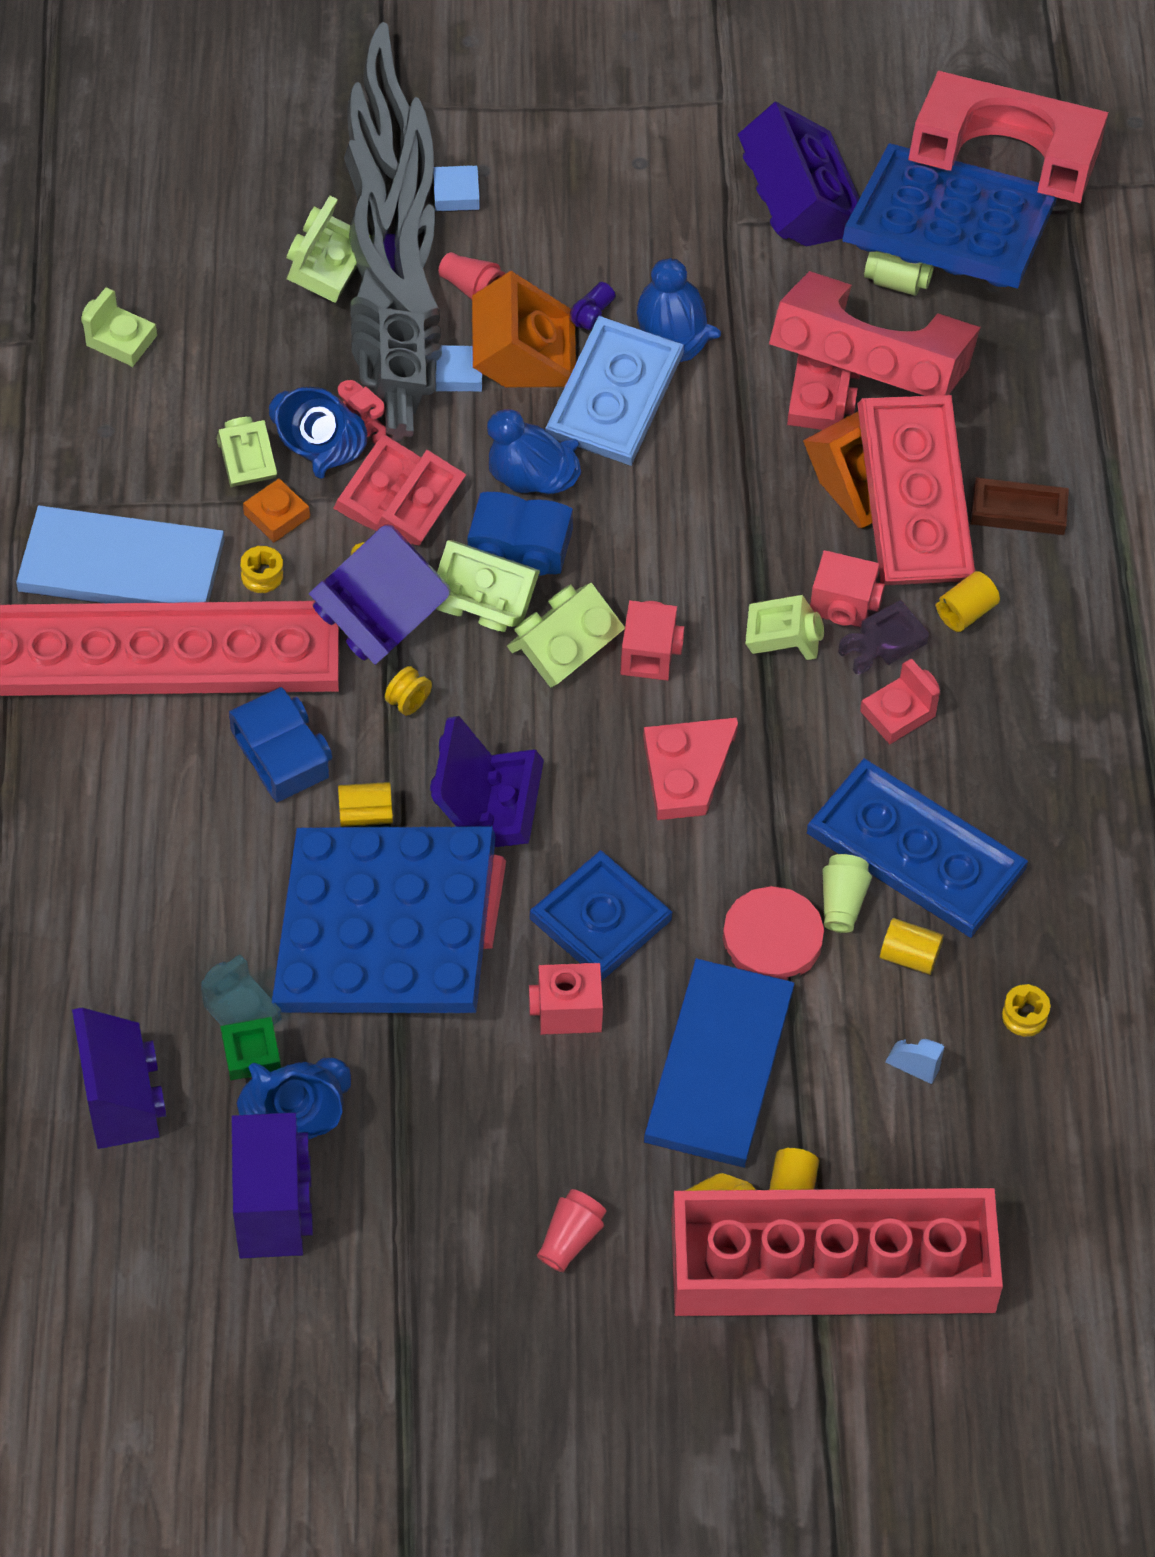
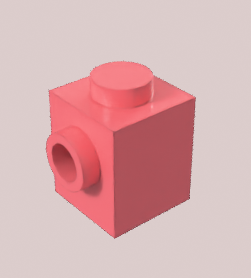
M824 550L812 587L810 606L813 611L818 612L821 618L831 620L838 625H853L865 628L870 610L878 612L883 598L885 584L877 582L880 563Z
M629 600L622 643L620 675L668 681L672 654H682L685 626L676 625L677 606L664 605L657 601L639 602Z
M600 963L538 966V985H529L530 1016H540V1035L602 1032L603 1001Z

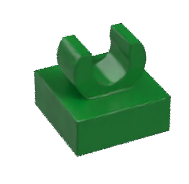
M272 1017L220 1026L230 1081L251 1077L248 1067L252 1063L260 1064L269 1072L281 1068Z

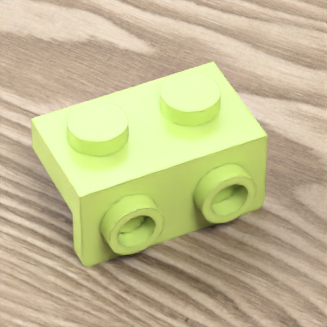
M329 196L322 209L314 206L303 228V231L307 233L306 236L297 234L286 257L293 261L287 280L336 303L357 268V262L350 245V225L332 216L338 199Z
M447 540L437 573L449 585L451 592L449 597L436 609L455 616H462L464 610L479 615L478 623L480 625L506 632L507 626H517L525 619L540 570L454 540Z
M592 583L577 590L570 584L559 591L548 601L552 609L542 617L535 612L514 628L518 636L507 645L512 653L522 649L550 688L559 684L625 629L624 625Z

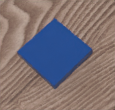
M600 850L530 910V920L580 964L600 963L602 982L672 920V911Z

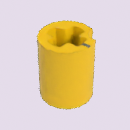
M975 571L939 597L940 601L936 603V609L940 618L950 629L961 632L999 604L1000 595L997 587L987 575L980 571Z
M390 782L338 785L341 827L393 824Z
M892 918L882 945L880 959L931 975L941 949L944 934Z
M784 1148L777 1151L769 1190H814L819 1166L818 1157L809 1151L798 1148Z

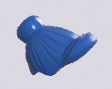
M667 258L658 261L652 268V282L642 291L636 310L640 330L683 344L684 353L680 362H684L695 357L710 340L719 338L721 331L715 326L707 324L705 304L697 288L687 281L686 267L677 259Z
M309 386L292 391H284L277 394L269 404V416L272 422L276 424L282 442L288 449L312 462V469L317 478H324L327 469L344 465L359 458L367 445L368 432L363 419L357 414L352 413L337 396L324 388Z
M512 409L499 410L490 417L487 424V432L494 441L489 450V472L495 479L517 493L539 492L555 494L563 492L575 484L581 475L580 462L574 453L579 446L578 440L571 439L560 443L538 425L524 423L521 414Z
M322 1058L316 1064L298 1062L271 1072L258 1063L249 1065L248 1068L252 1079L242 1088L236 1104L239 1115L296 1113L298 1132H308V1139L326 1134L338 1125L343 1112L344 1101L342 1094L349 1090L352 1079L350 1069L345 1062L337 1058Z

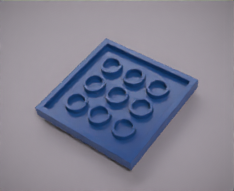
M889 143L845 225L842 241L854 244L864 251H880L898 256L908 263H924L943 268L944 271L953 275L965 274L987 280L994 286H1009L1018 289L1056 204L1057 197L1037 193L1038 182L955 161L951 171L909 161L910 148Z
M493 827L297 828L272 996V1005L275 1012L476 1013L496 839Z

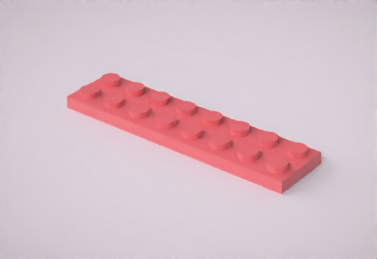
M315 601L0 605V696L266 693L282 687L286 692H339V626L336 623L333 625L328 624L318 615L313 607Z

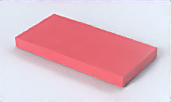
M952 395L862 398L857 405L877 560L880 563V583L885 585L961 582L975 572Z

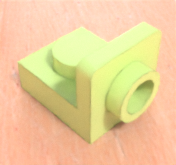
M107 287L96 300L93 299L88 302L82 313L81 322L84 326L86 346L132 367L157 337L156 324L117 307L115 291Z
M240 417L225 422V428L218 430L216 439L218 447L222 450L230 487L276 478L277 471L265 420L253 422L252 417Z
M803 595L749 604L745 644L752 654L798 647L806 660L817 659L818 643L824 637V625L820 614L813 611Z

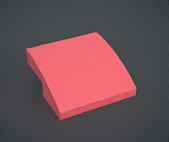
M382 434L337 499L333 509L375 531L384 525H392L410 544L420 546L464 480L466 474L429 450H426L423 456L420 457L387 435Z

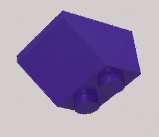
M86 1008L72 1009L97 1149L160 1138L156 1118L166 1117V1110L161 1086H150L148 1073L158 1071L153 1040L142 1041L138 1022Z

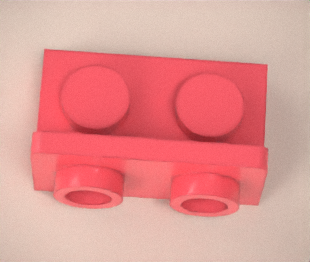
M798 354L787 425L824 430L844 419L845 414H854L858 388L849 387L850 379H860V374Z

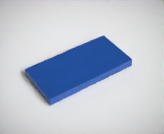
M865 758L862 759L807 825L806 834L838 854H848L863 858L869 863L868 872L872 876L972 938L1024 873L1028 860Z
M695 959L644 1134V1143L745 1168L795 982Z

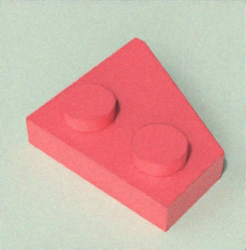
M737 718L644 727L643 739L657 820L703 816L707 814L713 798L715 785L720 780L725 767L726 756L732 741L735 740L737 735Z

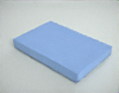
M598 316L547 423L545 431L558 441L564 442L576 439L579 442L578 448L632 466L683 356L684 345Z

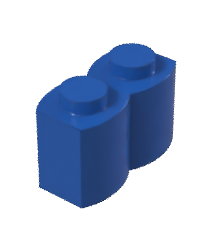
M482 492L480 493L467 537L468 546L540 570L538 576L560 574L573 531V509L564 504L549 500L526 501L507 493Z
M279 687L229 711L230 728L238 745L254 766L260 780L276 803L329 778L328 761L332 760L330 747L321 733L314 735L306 725L309 723V718L298 697L290 698L286 691Z

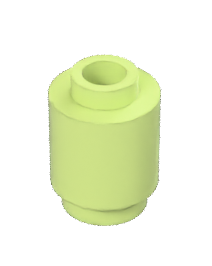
M874 251L869 252L864 277L873 279L874 285L916 296L920 288H928L934 266L924 263H908L898 256Z

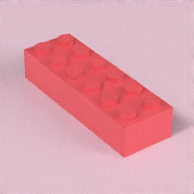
M995 1188L674 1191L671 1222L675 1316L996 1313L1003 1282Z

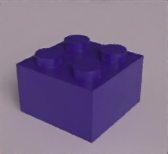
M296 1113L233 1115V1217L239 1258L302 1256L303 1236L313 1235L312 1203H310L312 1176L308 1132H298Z

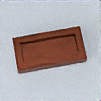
M976 477L971 525L1064 535L1067 522L1069 488Z

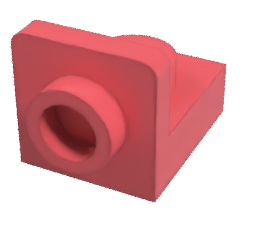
M909 659L902 663L900 678L861 701L860 712L890 745L936 717L940 695L939 685L935 677L928 670H922L913 659Z

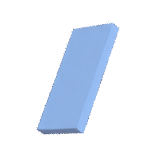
M38 505L17 577L18 592L98 603L209 602L225 541L224 531Z

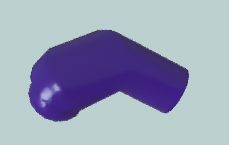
M599 282L588 294L573 305L570 312L572 323L579 328L592 330L598 316L602 317V311L616 298L614 290L607 283Z

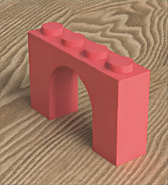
M938 71L915 122L908 160L951 171L960 148L968 140L984 135L1012 137L1032 145L1045 158L1037 193L1081 203L1100 151L1109 112Z
M811 271L780 301L769 341L770 345L923 396L949 395L969 369L981 328L939 313L936 314L924 329L918 331H895L867 324L845 312L851 284Z

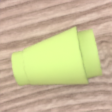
M848 854L833 855L829 858V864L822 869L824 927L831 931L848 933L854 930V924L872 879V875L868 872L869 863L863 858Z

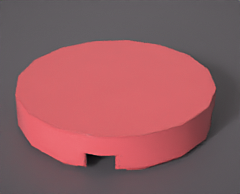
M770 886L751 890L736 899L726 914L723 943L725 950L727 949L728 954L732 957V963L738 969L788 981L790 976H795L798 973L801 976L809 971L819 958L824 927L820 913L806 897L791 889Z

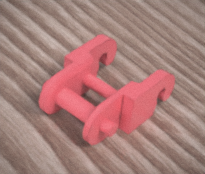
M346 380L341 382L338 386V395L344 400L343 403L352 413L357 414L363 419L368 432L367 437L372 435V442L376 444L382 434L387 435L386 427L377 420V418L384 414V402L366 386L363 388L356 381Z

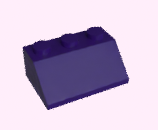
M775 101L737 134L745 151L742 155L743 159L753 171L758 182L756 190L761 199L767 204L772 216L770 224L774 231L783 239L790 238L806 247L843 239L845 225L860 198L833 136L828 129Z

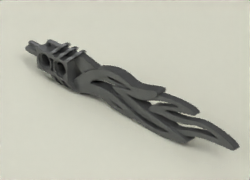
M382 22L372 37L364 67V86L375 115L377 131L372 122L363 89L359 82H356L352 88L347 107L350 141L344 160L357 195V206L350 224L349 238L351 249L357 262L356 265L362 276L358 295L350 303L351 349L354 359L359 366L361 383L369 387L384 402L386 434H392V440L401 441L403 436L412 437L414 434L413 413H416L422 395H431L436 390L435 365L442 354V345L438 343L441 338V327L438 326L440 309H438L423 270L430 253L435 226V209L433 205L428 204L423 209L432 182L434 154L431 131L425 110L419 98L415 97L410 107L405 99L394 70L389 27L387 23ZM376 57L379 60L384 90L401 130L398 162L393 150L390 113L382 91L378 86L375 67ZM363 133H364L365 138H366V140H367L368 146H367L366 141H365V139H364ZM419 163V187L415 196ZM380 170L393 179L387 199L386 188ZM395 213L394 241L396 249L394 257L395 269L393 271L387 259L383 242ZM367 214H368V219H369V224H370V229H371L372 241H371V239H370V237H369V232H368ZM422 234L423 240L419 249L418 235Z

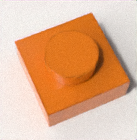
M280 478L243 503L244 515L273 543L310 518L309 506Z

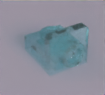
M242 955L236 956L228 963L221 962L215 965L201 982L204 1007L221 1026L272 1017L274 1025L282 1019L281 1009L276 1003H272V999L249 975L248 962Z

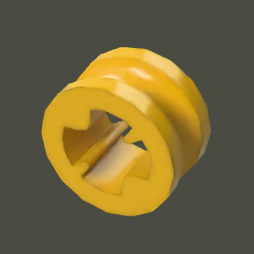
M256 546L244 552L240 563L243 585L256 593H267L276 589L283 580V559L281 554L268 546ZM261 564L269 565V568H266L263 573L255 572V570L260 568Z
M412 666L405 667L389 683L384 696L385 701L392 706L398 704V711L405 716L411 715L428 698L432 682L425 676L419 677L418 671Z
M1030 984L1018 985L1012 988L1006 995L1002 1011L1003 1023L1007 1029L1023 1037L1040 1033L1046 1026L1051 1007L1048 996L1043 990ZM1026 1003L1035 1007L1034 1012H1030L1027 1017L1017 1014L1018 1009H1022Z

